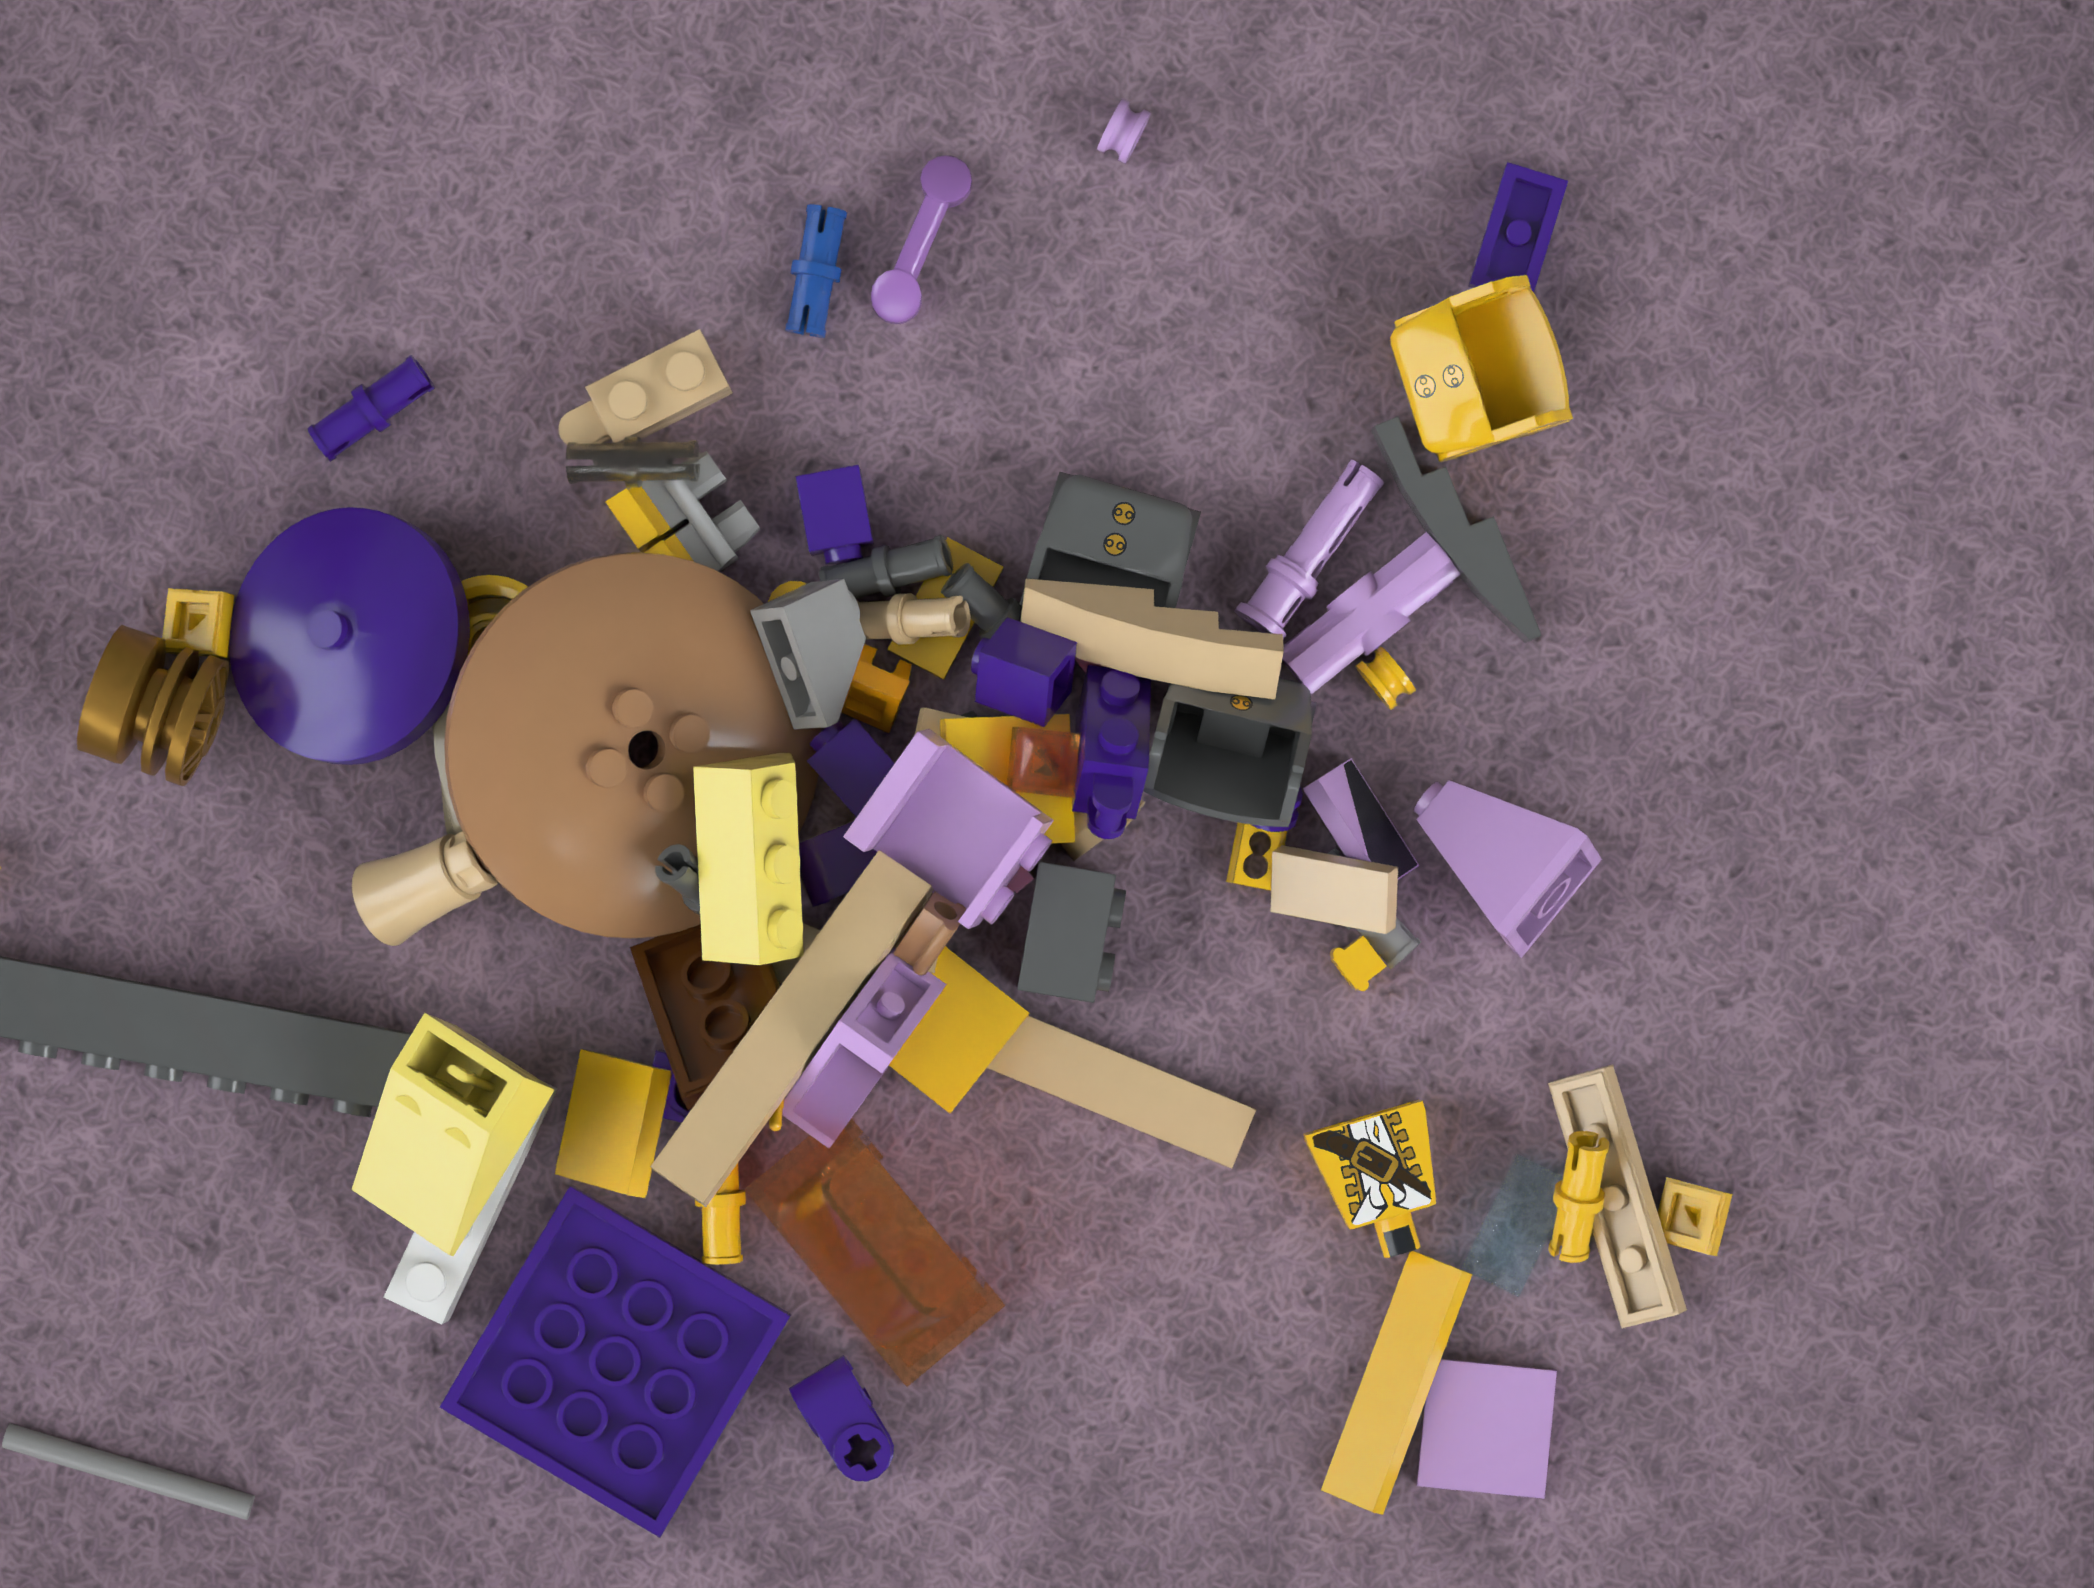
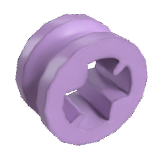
M1122 98L1102 135L1097 150L1105 153L1107 150H1114L1119 155L1118 161L1126 164L1147 125L1151 113L1146 110L1140 113L1131 111L1129 108L1130 102Z

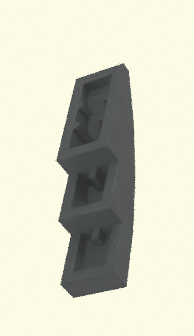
M1397 416L1375 425L1371 432L1399 491L1425 532L1440 545L1460 572L1459 577L1473 594L1524 643L1540 637L1541 632L1494 516L1469 525L1447 467L1445 466L1422 476L1399 417Z

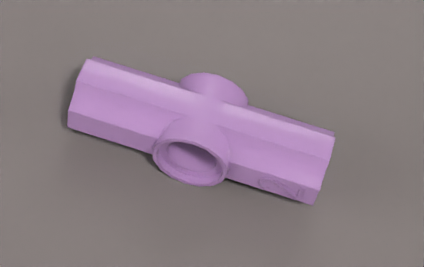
M1426 532L1375 574L1371 571L1333 600L1327 606L1328 612L1284 644L1282 661L1295 678L1310 690L1312 695L1362 653L1368 656L1411 621L1408 616L1452 584L1453 580L1460 575V572L1440 545Z

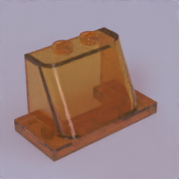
M851 1118L830 1148H827L810 1135L744 1190L905 1386L908 1387L1005 1307L1006 1304L966 1255L960 1259L881 1164L880 1160L884 1157L883 1154L855 1120Z

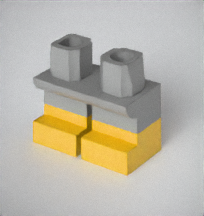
M707 451L685 460L676 467L671 461H668L658 468L655 473L630 489L626 488L605 501L633 543L642 553L664 554L690 560L715 569L720 573L739 560L735 552L744 547L761 529L741 500L715 518H710L699 500L726 482L727 479ZM686 522H689L688 525H686L678 532L667 538L665 541L662 540L667 535L678 529L680 526H682Z

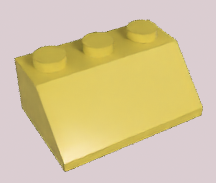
M776 753L694 766L702 960L763 965L802 957L804 948L795 761L792 754Z

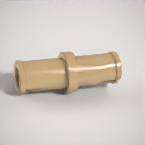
M912 593L895 594L890 601H857L860 609L859 621L866 640L892 639L898 645L914 644L920 637H964L969 630L971 618L967 601H962V596L917 599Z

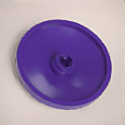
M347 507L319 512L295 523L278 535L255 560L240 587L233 608L229 639L230 663L235 686L245 708L255 723L276 743L293 753L322 762L342 765L364 764L386 758L419 739L433 726L450 703L459 673L468 655L470 639L468 603L463 585L451 560L443 549L417 526L398 517L367 508Z

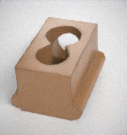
M934 891L893 954L911 965L916 974L926 975L960 925L958 921L966 911V908L962 904H954Z

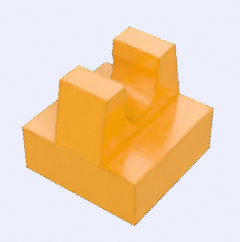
M865 644L841 712L889 733L910 682L909 676L912 664L900 659L894 672L889 673L872 665L877 649Z

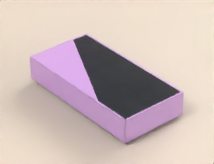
M1352 758L1303 788L1345 857L1398 867V880L1419 866Z

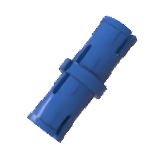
M809 204L806 208L807 217L799 260H793L790 273L796 276L785 331L804 335L809 310L805 332L810 333V336L825 338V326L833 282L839 283L842 269L836 267L847 212L828 207L824 231L822 232L826 210L822 209V205Z

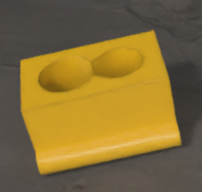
M1237 822L1226 882L1271 891L1272 851L1282 845L1285 846L1287 831L1270 832L1258 829L1250 824ZM1256 832L1266 834L1270 840L1269 849L1262 855L1267 863V871L1259 879L1248 877L1243 869L1245 859L1253 854L1249 840Z
M1359 936L1343 949L1333 948L1330 952L1331 961L1350 986L1358 991L1367 990L1369 987L1368 980L1387 967L1364 936Z

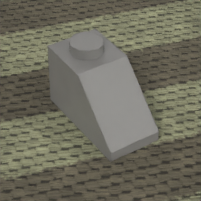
M845 579L810 582L750 610L794 730L826 728L838 723L866 637L859 621V605L854 595L848 590Z

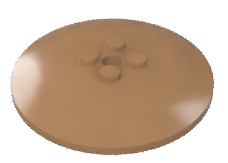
M642 552L614 553L588 558L544 576L524 589L505 605L486 626L465 660L452 693L444 741L445 771L453 808L466 840L487 871L514 898L533 911L558 924L604 937H656L700 925V915L689 909L684 904L682 894L670 885L663 883L655 872V866H663L672 873L669 867L657 860L659 855L671 845H684L697 857L694 766L776 753H791L795 761L799 834L814 798L819 776L807 762L816 753L809 743L821 732V728L793 729L750 610L764 604L756 595L715 569L690 560L664 554ZM651 731L658 741V753L650 764L637 767L629 758V743L637 733Z

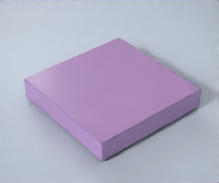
M1441 1358L1423 1406L1416 1485L1420 1487L1545 1499L1557 1371L1555 1369Z

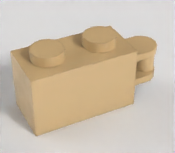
M699 329L586 386L585 388L592 400L567 412L559 422V435L569 448L578 452L591 450L611 439L614 445L621 450L729 396L733 392L703 333Z

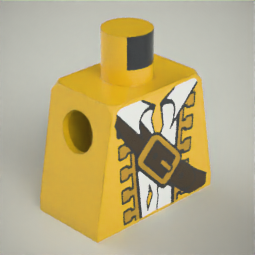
M1418 1099L1303 1133L1306 1145L1346 1226L1350 1230L1374 1223L1384 1258L1401 1255L1421 1248L1411 1212L1436 1204L1426 1110L1422 1100Z

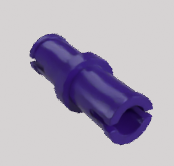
M410 355L406 358V361L366 388L363 384L351 391L352 399L315 425L309 426L307 430L329 461H333L337 458V455L374 429L379 432L391 426L389 420L391 417L425 393L434 390L435 386L419 362Z

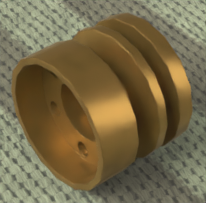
M121 625L107 644L87 692L79 721L77 750L122 764L133 751L137 742L141 741L143 742L141 772L155 776L166 761V781L186 786L193 777L202 757H205L212 746L220 726L225 707L224 695L229 676V662L209 655L197 673L199 651L185 647L173 661L170 669L165 670V639Z

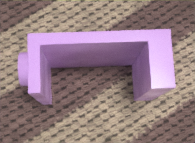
M926 729L915 734L843 837L863 852L872 849L877 852L879 850L930 884L937 893L954 904H962L966 911L958 922L967 929L980 925L983 919L993 924L1002 914L1015 894L1007 888V885L1021 866L1030 872L1043 857L1052 843V840L1044 834L1054 820L932 730Z
M893 947L838 1021L784 1100L782 1115L827 1148H830L887 1070L890 1062L947 985L930 972H927L926 975L916 974L911 965L893 954L896 949L895 947Z

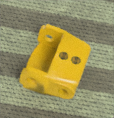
M1527 275L1511 276L1491 281L1448 297L1432 307L1402 317L1394 322L1396 328L1390 337L1391 347L1418 432L1425 448L1432 453H1436L1439 462L1465 456L1511 439L1526 437L1573 419L1569 408L1568 387L1560 351L1546 314L1530 288L1531 285Z

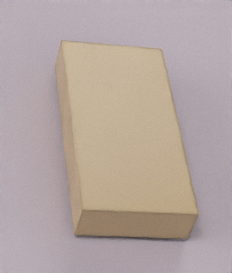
M1282 845L1272 851L1271 912L1387 934L1396 928L1398 867Z

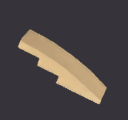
M1037 579L1025 580L1020 622L1077 642L1075 657L1139 677L1205 691L1267 699L1276 698L1284 652L1283 634L1219 629L1218 612L1155 607L1154 589Z

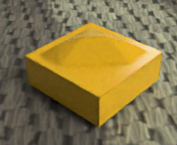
M168 588L162 639H165L166 653L178 655L185 647L199 651V656L208 657L211 655L218 658H227L235 595L221 591Z
M1666 1177L1658 1216L1667 1244L1717 1256L1733 1194Z

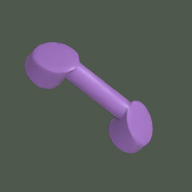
M954 156L936 157L930 160L923 168L921 183L923 193L926 195L893 270L886 271L880 275L872 286L871 303L878 317H882V320L885 322L903 324L913 319L919 312L920 304H922V293L916 280L947 208L961 204L970 194V187L972 188L970 170L962 160Z

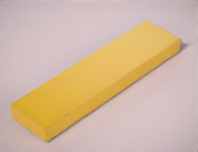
M1409 1252L1322 1485V1491L1370 1512L1384 1514L1473 1274L1421 1253Z

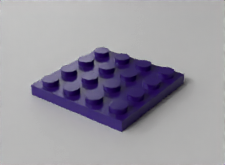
M570 1185L439 1408L660 1538L792 1314L711 1266L703 1264L699 1259L584 1191Z

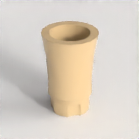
M462 831L456 835L447 834L428 844L395 856L360 864L355 869L352 877V893L357 911L368 930L384 944L398 946L429 923L477 899L483 891L491 889L499 883L479 861Z

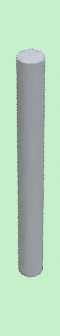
M11 1423L6 1429L2 1442V1448L244 1520H248L255 1499V1495Z

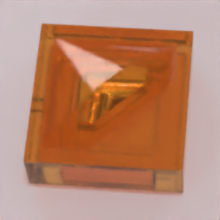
M1012 727L1007 786L1018 793L1074 798L1080 733Z

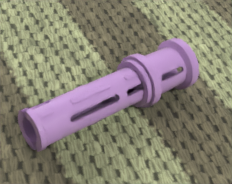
M1350 460L1346 469L1339 477L1338 482L1312 515L1294 544L1290 546L1284 556L1277 555L1275 559L1271 558L1266 565L1268 575L1248 603L1240 602L1235 609V613L1261 633L1283 634L1284 639L1287 634L1283 628L1302 601L1314 597L1318 591L1316 587L1319 584L1315 580L1358 520L1359 515L1369 501L1372 500L1377 491L1383 486V480L1364 465L1360 467L1358 462Z

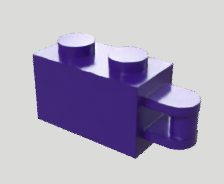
M1088 665L1075 716L1072 811L1087 813V827L1095 836L1103 839H1114L1123 834L1127 818L1136 819L1149 770L1151 679L1112 668Z

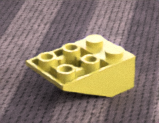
M424 1013L390 1069L352 1190L448 1255L454 1256L555 1089L458 1026Z

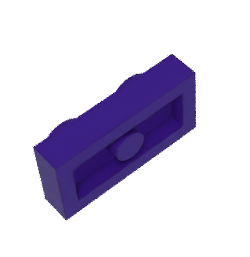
M1507 162L1468 287L1475 288L1506 277L1527 275L1531 285L1530 288L1533 292L1535 291L1568 180Z

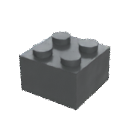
M1039 862L1017 990L1091 1003L1095 1002L1096 990L1109 992L1116 954L1103 952L1107 927L1120 928L1126 890L1114 888L1115 874Z

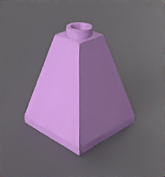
M1450 780L1444 786L1439 782L1432 784L1421 796L1414 808V812L1419 815L1417 818L1418 823L1506 944L1521 958L1602 860L1588 836L1578 828Z

